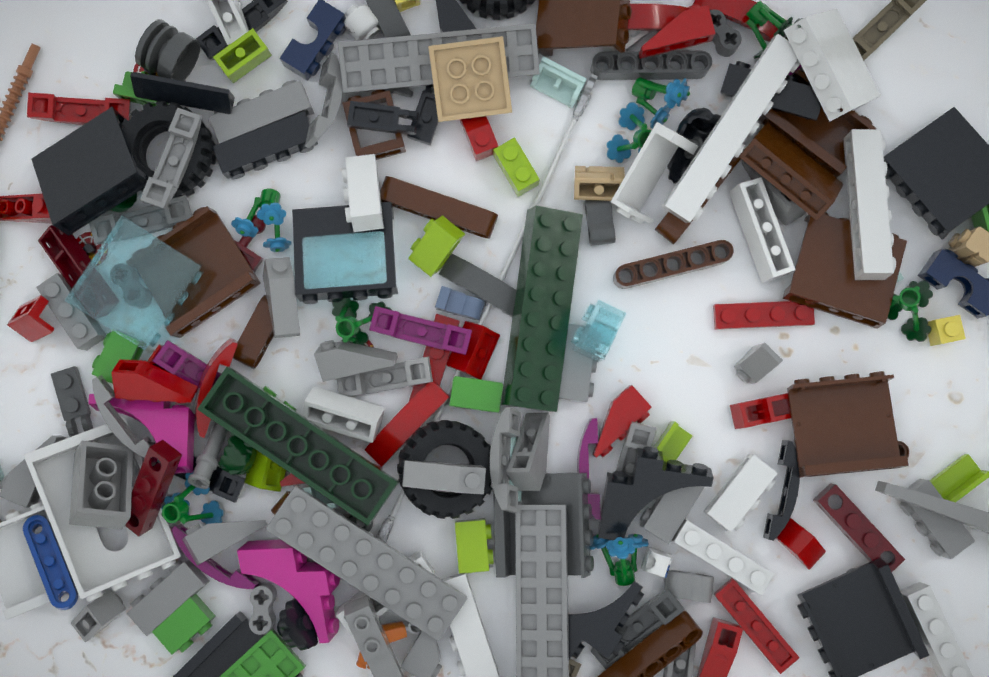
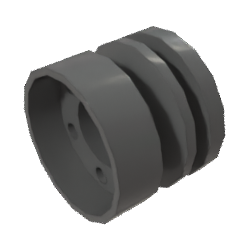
M157 19L148 26L141 36L136 47L135 62L138 66L146 68L149 72L157 73L159 77L185 81L199 58L200 42L185 32L178 33L176 27L170 26L162 19Z

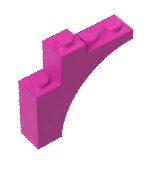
M89 394L88 404L96 411H99L94 394ZM115 397L109 401L117 413L134 418L146 426L156 443L164 440L182 454L175 474L193 473L195 414L189 407L173 405L171 408V402L128 401L125 399H115Z
M281 539L247 541L237 550L241 574L267 579L285 589L301 604L309 615L315 627L319 643H329L339 630V620L335 616V598L331 593L339 585L340 577L316 562H307L308 557Z

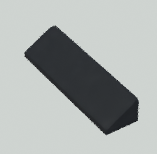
M131 72L133 92L137 98L165 101L166 103L174 102L181 106L225 114L232 113L235 97L229 89Z

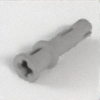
M216 422L204 451L196 459L197 465L194 472L188 478V482L197 488H209L210 477L213 470L217 468V457L228 433V430Z

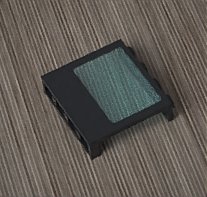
M391 202L381 203L383 229L354 232L352 222L347 223L345 208L349 207V205L292 209L295 295L300 302L304 304H316L318 300L341 302L343 298H353V300L361 301L368 299L369 296H378V298L386 299L398 294L393 236L394 210Z

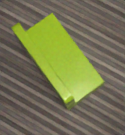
M672 421L656 442L654 448L662 451L664 461L677 460L692 438V435L682 429L677 422Z
M257 451L254 465L251 467L250 472L246 473L245 484L259 489L281 492L280 481L284 479L286 470Z
M964 454L929 481L943 499L956 503L989 478V471L980 470L971 456Z

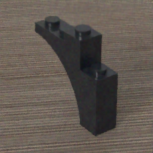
M649 446L643 449L637 448L632 476L622 471L607 472L601 507V520H599L598 537L615 540L618 537L624 538L628 527L636 515L647 504L663 494L686 487H712L714 477L711 468L701 463L687 465L682 464L678 460H668L666 462L663 459L662 451H659L657 448Z
M634 581L621 597L597 611L568 614L569 660L572 657L575 659L579 657L585 648L581 644L583 640L607 658L612 653L617 656L625 643L621 641L624 635L616 630L617 626L623 628L630 617L627 611L632 604L637 607L643 598L644 593L641 592L643 589L641 584Z

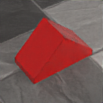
M792 518L789 519L785 528L776 538L808 570L826 553L815 536Z

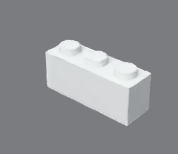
M375 154L345 157L346 168H342L343 182L348 184V187L343 188L345 203L349 202V207L345 208L347 223L352 222L354 232L383 229L380 186Z
M314 386L304 401L302 416L320 428L373 443L381 428L385 407Z
M748 454L703 512L726 531H737L745 522L743 517L749 510L753 511L760 503L761 499L759 497L764 490L769 491L776 482L774 478L778 473L755 454Z

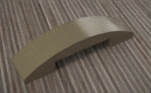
M892 0L853 37L863 60L865 61L927 0Z

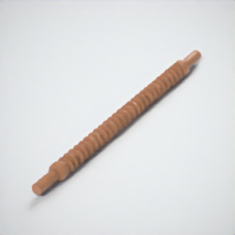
M31 43L22 65H18L16 69L18 74L13 76L15 82L10 83L12 88H8L9 95H5L7 100L2 101L4 106L3 108L0 107V141H3L1 135L6 134L4 129L9 127L7 122H11L10 116H14L13 109H17L15 104L20 103L18 97L23 96L21 91H25L24 84H28L26 80L27 78L30 79L33 74L31 69L41 47Z

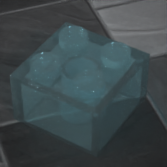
M599 299L594 305L590 303L581 319L585 321L583 327L579 326L571 339V343L574 344L572 350L598 363L605 360L626 316V312Z

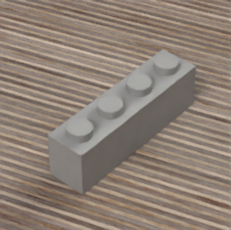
M291 80L284 83L279 89L274 91L272 89L265 90L259 94V97L239 101L233 107L231 114L214 112V115L209 116V120L220 144L305 111L306 115L309 116L314 114V111L301 81Z

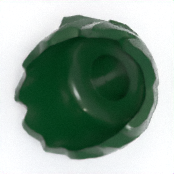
M230 432L231 437L227 440L229 445L224 447V455H221L218 465L232 476L249 473L254 465L257 450Z

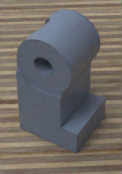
M441 286L435 308L436 310L469 319L480 320L485 301Z

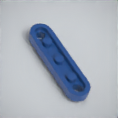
M41 515L31 516L23 525V533L49 601L58 610H68L78 600L77 589L50 522ZM37 527H42V531L38 534H35V529ZM69 594V598L62 602V595Z

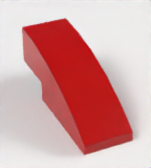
M788 393L730 405L735 429L791 418Z

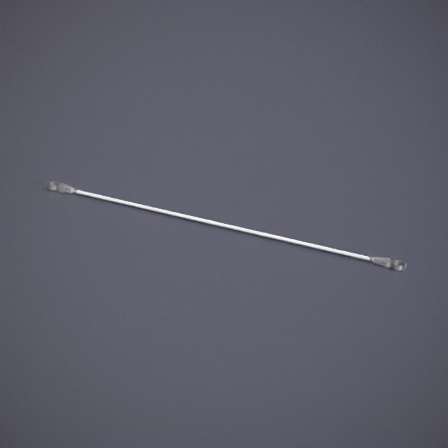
M591 74L585 89L582 90L578 97L571 123L532 207L538 206L575 123L582 116L590 101V93L598 77L594 74ZM525 222L500 274L499 279L501 281L504 280L522 241ZM487 303L478 322L479 325H483L492 304ZM456 370L453 378L459 376L461 371ZM453 379L446 392L449 396L452 392ZM448 399L438 409L433 420L434 422L439 421ZM401 489L390 515L388 514L376 535L377 538L385 543L394 525V516L405 495L403 489Z

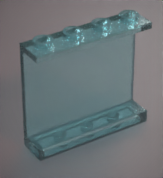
M122 215L64 301L146 350L149 345L155 346L161 337V334L158 333L163 324L168 326L176 315L171 312L175 305L179 304L182 306L189 293L185 290L190 283L196 285L203 272L200 271L202 265L192 261L133 223V220L127 216Z

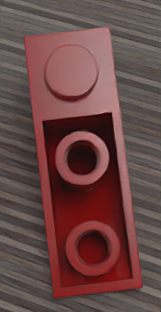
M43 194L0 196V221L52 224Z
M120 359L111 372L115 399H125L128 401L150 400L152 402L169 401L183 404L191 403L198 390V386L143 360Z
M629 385L611 401L598 436V443L595 444L592 453L594 457L597 458L600 455L603 458L613 449L611 444L619 438L622 441L626 438L632 421L642 423L650 416L648 410L652 406L633 385Z
M713 617L697 677L728 676L738 651L743 632L742 627L738 624Z

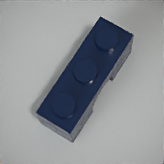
M318 0L306 18L310 27L318 31L316 39L309 44H302L292 39L279 58L283 66L307 81L311 76L317 74L321 66V60L324 56L327 57L334 47L333 42L337 36H342L346 30L344 24L345 14L324 0Z
M940 249L934 252L917 276L927 281L937 290L947 287L952 279L959 281L963 286L964 294L958 305L977 319L987 317L989 315V278H984L978 274V270L974 266L961 262L957 259V254L951 250Z

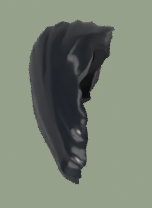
M704 107L694 109L683 118L676 133L686 139L700 137L704 143L721 115L712 114L709 109ZM680 147L677 148L667 165L669 170L668 178L674 184L678 183L691 163V160L685 157V150Z

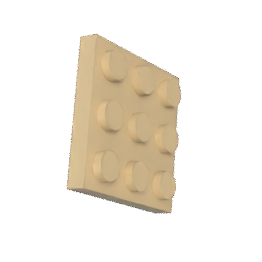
M503 36L428 46L438 122L512 113Z

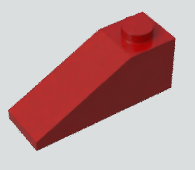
M697 4L686 8L685 11L641 47L639 52L640 59L711 42L716 33L709 6L700 7Z
M487 117L459 119L475 160L479 161L492 156L493 149L498 147V143Z

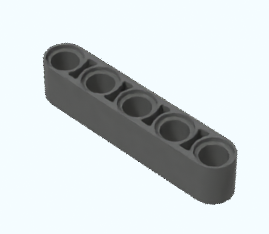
M702 50L670 51L641 59L639 57L640 51H625V53L603 51L593 57L590 71L591 74L598 76L597 80H637L639 77L646 80L701 79L706 76L713 61L711 55ZM676 61L680 64L681 68L673 69L669 63ZM701 61L705 68L698 69L694 62ZM604 62L607 64L608 69L600 70L596 64ZM629 62L632 65V69H623L621 63ZM653 62L657 68L653 70L648 69L645 63Z

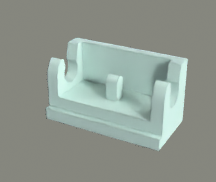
M543 56L539 64L540 74L533 75L530 87L573 109L585 87L587 78Z

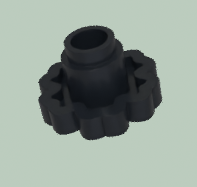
M295 598L287 601L285 610H281L279 613L280 619L277 623L279 635L290 648L297 647L300 651L316 646L318 644V636L309 615Z

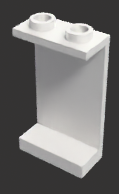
M656 122L611 200V203L619 207L617 212L642 224L643 220L653 224L655 220L641 212L643 206L677 148L680 147L694 155L698 145Z

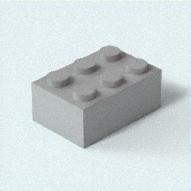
M81 441L74 454L69 525L121 530L131 517L133 451L127 446Z

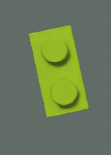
M252 28L213 56V58L230 81L235 83L271 57L272 54Z
M515 137L493 149V156L517 197L539 186L540 179Z
M443 215L436 220L431 219L423 229L426 232L422 239L419 237L410 248L413 252L408 259L430 277L440 271L465 236L463 231Z
M485 518L455 521L459 574L489 571V565L494 564L493 549H488L487 539H492L491 524H486Z

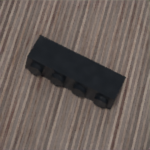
M736 61L735 65L729 63L720 93L734 97L752 70L750 69L751 65L741 61ZM787 75L785 78L788 81L780 94L775 93L771 99L773 102L771 109L817 121L821 104L810 82L808 81L807 85L798 83L799 78Z
M305 111L212 146L222 174L227 179H239L245 176L247 171L253 169L259 171L268 167V163L273 161H286L294 153L299 151L300 153H306L313 150L314 146L318 145V141L310 148L305 147L309 125L311 124Z

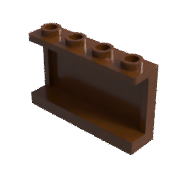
M798 69L793 76L799 78L798 83L807 85L809 80L805 72ZM822 106L817 121L770 109L766 115L762 114L757 120L762 125L769 122L836 178L847 168L845 165L843 141L845 136L851 129L876 130V127L872 125L873 123L869 118L863 115L860 116L853 110L829 122Z
M769 122L763 126L739 155V158L816 221L835 202L844 185Z

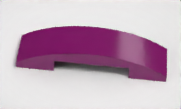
M375 306L369 331L463 355L467 354L472 330L446 325Z
M169 340L165 342L152 360L170 373L198 386L207 365ZM218 371L215 376L212 387L221 375V373Z
M597 418L589 419L582 433L578 448L577 473H587V478H589L588 444L598 443ZM590 493L588 494V504L592 506V517L596 520H601L600 494Z
M182 524L175 525L172 528L173 536L182 552L206 575L226 585L242 589H254L261 583L252 575L241 574L240 568L232 574L211 558L197 566L182 540L187 536L186 530L188 529Z

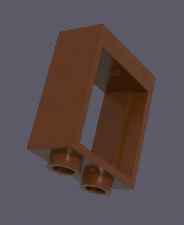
M384 89L375 90L366 97L352 96L346 102H342L346 120H348L350 101L373 104L387 102L388 106H394L390 90L385 91ZM349 128L356 156L375 154L376 160L406 152L402 133L397 132L395 134L396 139L361 148L356 128Z

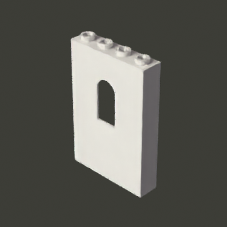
M123 417V418H122L123 421H124V422L126 423V425L128 426L125 417ZM107 424L23 455L81 600L86 598L87 602L103 596L101 591L112 587V590L115 591L127 586L126 580L135 576L139 581L153 575L151 570L161 566L162 570L174 566L176 563L175 559L181 557L169 525L161 515L162 508H160L153 528L139 537L124 526L128 535V541L125 547L119 551H110L103 546L96 527L69 525L74 454L81 441L125 446L114 435ZM133 452L132 490L143 464L141 456Z

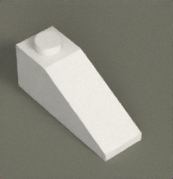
M206 0L227 45H230L249 31L239 0Z

